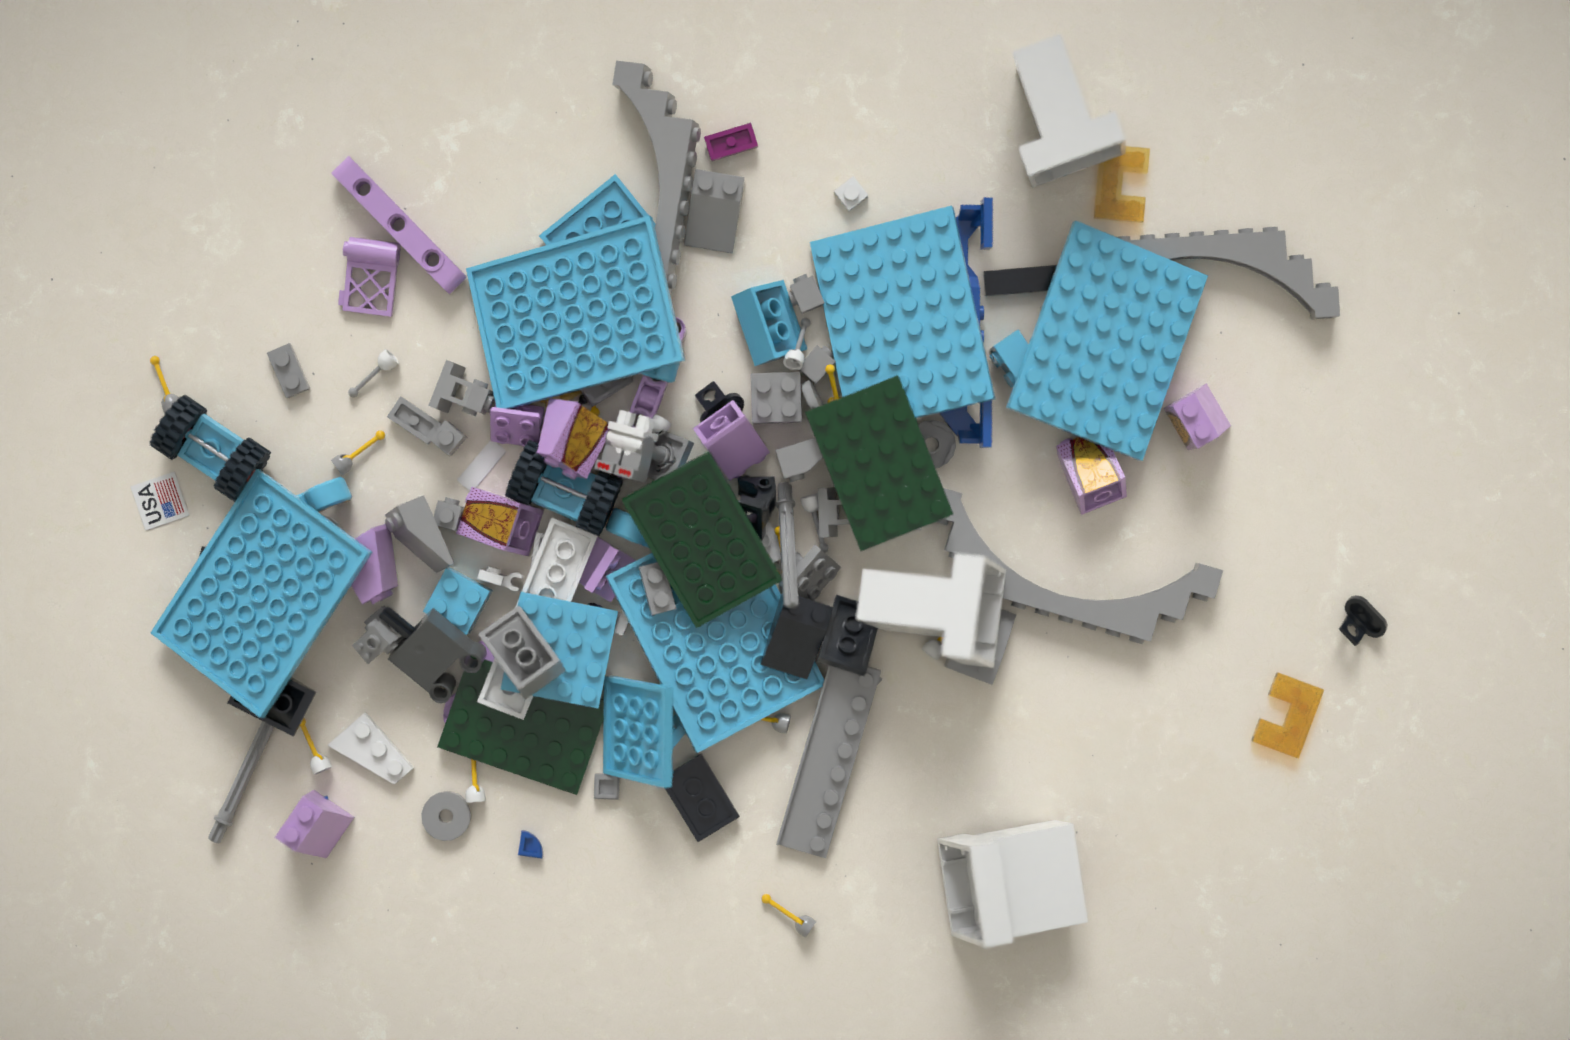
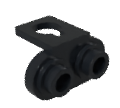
M715 381L695 394V397L705 409L700 417V423L732 400H734L741 411L744 408V400L738 393H729L725 396ZM715 391V399L712 402L704 400V396L708 392Z
M1356 595L1347 600L1345 603L1347 616L1339 630L1354 646L1360 643L1365 633L1373 638H1378L1385 634L1388 627L1386 619L1364 597ZM1348 626L1355 628L1356 636L1349 632Z

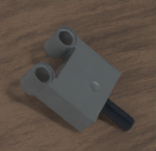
M388 606L379 615L385 623L404 637L391 652L388 660L429 693L430 698L436 703H446L456 687L455 677L445 671L458 658L460 659V666L464 671L475 673L479 671L487 655L483 644L474 642L434 608L415 627Z

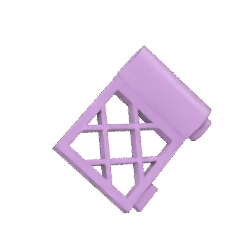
M350 237L349 241H345L343 245V256H347L345 289L339 292L338 305H343V311L392 317L397 267L400 259V244ZM353 267L362 268L368 275V278L359 285L352 278ZM368 269L376 271L373 274H371ZM380 271L391 272L390 283L382 288L374 276ZM371 279L379 291L371 298H368L360 287ZM351 283H352V284L354 285V287H355V288L352 289V290H351ZM389 287V293L387 294L385 290ZM358 290L366 302L359 307L349 306L350 295ZM381 293L388 301L387 311L378 310L371 302ZM369 304L372 309L363 307Z

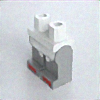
M620 410L616 423L609 421V431L606 434V445L601 460H596L594 468L646 483L655 446L654 441L657 442L658 434L652 433L655 419L639 415L636 428H633L636 414Z

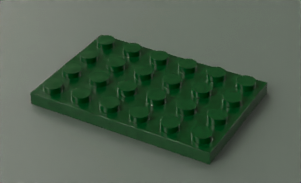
M898 375L805 412L860 551L954 515Z
M710 451L701 454L622 499L628 513L696 628L782 581L780 572Z
M484 659L481 668L475 673L463 671L437 747L577 795L604 719V699L600 698L599 708H593L533 696L524 720L477 702L492 666V661Z

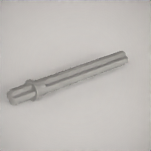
M783 482L777 486L778 501L776 502V507L779 511L783 604L787 608L798 606L793 516L795 501L792 498V485L789 482Z
M263 721L218 815L214 816L216 821L208 836V839L214 843H220L228 826H232L233 823L231 821L235 814L234 812L274 729L273 726Z

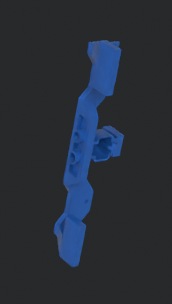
M984 197L981 200V205H960L959 214L956 217L979 326L980 320H984V306L980 305L978 276L968 265V239L980 227V250H990L993 248V198ZM980 330L984 344V330ZM992 400L980 403V423H976L967 412V406L939 413L953 433L958 436L959 444H979V448L992 447Z

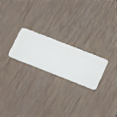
M490 440L461 474L458 482L469 491L471 487L476 488L506 453V450L498 443Z

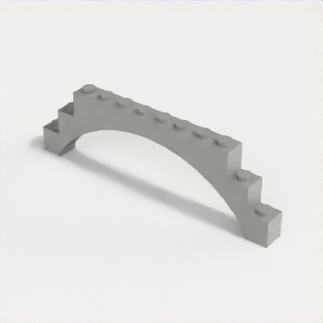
M616 61L612 85L619 90H623L638 110L650 134L656 154L660 194L655 231L671 297L672 289L675 288L677 282L675 268L681 258L679 244L685 234L683 220L689 210L687 196L688 191H691L693 186L691 172L692 167H695L697 162L695 148L696 142L700 141L701 129L694 120L672 117V114H675L677 109L675 96L667 91L648 89L653 82V73L648 66L641 63Z
M1265 227L1263 232H1253V228L1239 229L1236 234H1229V230L1214 231V235H1204V231L1190 232L1188 237H1180L1179 233L1165 234V238L1156 239L1154 234L1141 235L1140 240H1130V236L1117 237L1170 260L1209 259L1247 268L1280 285L1295 297L1310 313V320L1340 316L1338 286L1331 287L1330 283L1315 284L1316 288H1314L1312 258L1304 259V255H1291L1289 260H1287L1285 230L1278 231V227Z
M944 488L954 513L952 516L936 521L947 525L948 521L952 522L944 550L949 551L948 557L954 558L955 553L985 556L1006 569L1003 598L1011 600V606L1024 610L1026 605L1035 607L1034 613L1049 617V613L1052 612L1059 615L1058 620L1072 623L1073 619L1083 622L1082 627L1095 631L1097 626L1106 628V634L1120 637V634L1123 633L1130 635L1129 641L1143 644L1144 640L1151 642L1159 614H1162L1161 619L1175 623L1176 619L1183 620L1191 592L1194 593L1192 598L1206 602L1208 597L1214 599L1216 597L1223 570L1200 563H1195L1192 571L1158 590L1124 599H1079L1060 595L1042 588L1013 571L989 549L967 516L961 502L962 493Z

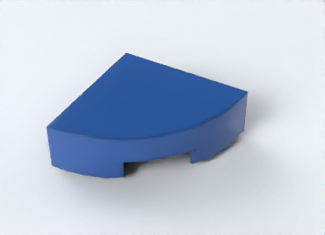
M522 830L518 855L542 859L543 848L539 839L529 831Z

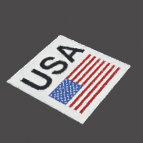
M175 472L130 486L145 531L189 516Z

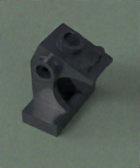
M745 475L744 477H738V495L741 496L739 503L762 541L766 534V524L776 506L775 476L750 477Z

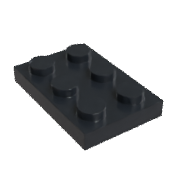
M836 594L832 606L833 611L822 641L817 662L865 676L878 628L856 619L859 601Z
M702 753L673 770L672 787L665 788L697 842L740 817Z

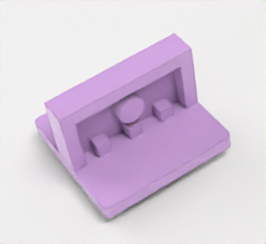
M495 403L490 411L491 441L501 444L525 446L528 440L539 444L544 407L523 405L512 409L497 408Z
M597 536L579 583L585 586L584 588L588 591L595 592L611 602L615 594L605 576L636 560Z

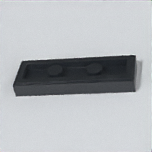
M1057 265L984 271L985 296L1048 291Z

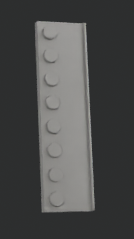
M828 666L776 845L826 858L881 670L868 666L865 676Z

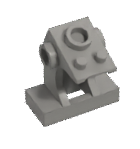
M446 360L428 406L448 413L452 402L464 406L463 412L476 416L477 412L482 414L490 413L495 399L493 391L487 389V383L474 379L473 383L463 380L462 377L466 367ZM459 384L468 387L463 401L455 398Z
M818 488L819 538L838 537L837 525L849 524L848 519L839 520V505L842 504L840 500H836L835 488Z
M382 606L364 621L367 625L365 627L367 632L352 645L367 664L372 662L383 651L386 654H391L398 646V643L404 638L379 617L385 606Z

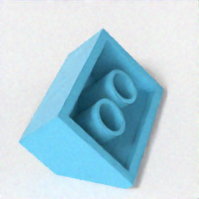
M784 280L752 287L731 296L755 366L784 358L789 350L795 349L801 329ZM804 338L800 348L801 352L807 350Z

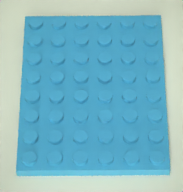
M952 205L810 242L819 289L824 300L823 308L834 360L836 361L842 397L898 375L915 418L995 399L954 207Z
M651 216L466 268L497 408L512 409L685 361Z
M1073 221L1006 408L1136 460L1143 461L1208 275L1079 221Z
M256 469L152 629L151 634L258 717L265 718L373 552L265 472Z
M652 553L605 576L660 684L673 687V710L696 753L823 686L824 678L815 661L807 680L760 665L781 596L776 584L696 628L671 584L670 587L676 609L651 616L638 568L657 563Z

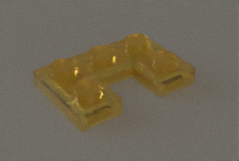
M1126 146V154L1098 164L1094 219L1144 222L1146 197L1121 195L1123 172L1148 173L1150 148Z
M1276 672L1268 695L1291 703L1283 726L1259 718L1251 741L1299 759L1324 689Z

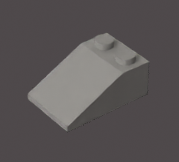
M695 169L684 246L733 254L745 182L744 177Z
M815 438L776 450L784 479L789 478L790 482L805 478L803 473H807L823 458Z
M424 495L398 505L385 514V524L389 532H393L397 540L436 573L454 564Z
M517 606L478 634L525 700L566 671L560 659L520 606Z
M1001 609L994 668L964 665L950 658L946 659L944 666L993 685L1016 614Z

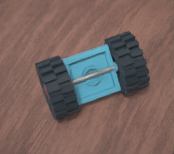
M187 395L179 397L177 402L175 401L171 408H168L165 416L160 419L159 425L155 427V432L152 434L149 442L151 447L169 459L173 460L179 456L215 480L214 489L234 502L255 470L263 471L271 454L268 449L248 437L244 440L209 417L207 409Z
M528 440L511 474L505 497L527 506L531 502L576 521L577 528L599 537L617 500L623 480L601 470L597 475L589 473L587 479L576 477L575 480L562 474L563 469L560 467L555 468L544 462L545 458L537 453L539 444Z

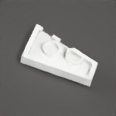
M366 712L328 744L329 747L392 784H396L414 768Z

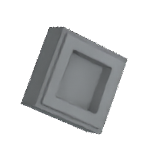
M595 773L594 799L618 800L620 777Z

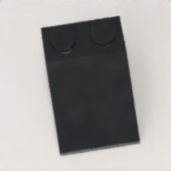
M781 594L760 665L807 680L827 631L833 607L798 596V606L787 608L783 604V594Z
M291 677L265 718L258 717L232 696H230L227 703L294 737L316 691Z

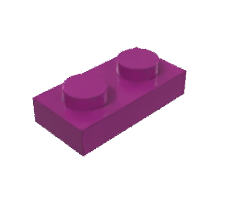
M751 122L704 137L711 162L758 148Z

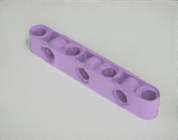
M350 156L331 172L448 294H451L467 278ZM364 184H369L371 188L369 194L361 196L359 193L360 187ZM398 219L405 221V227L401 231H395L393 227ZM437 254L439 256V263L433 267L429 266V256Z
M675 317L676 323L680 324L682 328L679 334L682 345L686 334V327L681 319ZM643 375L629 412L653 418L657 414L668 382H654L651 377Z

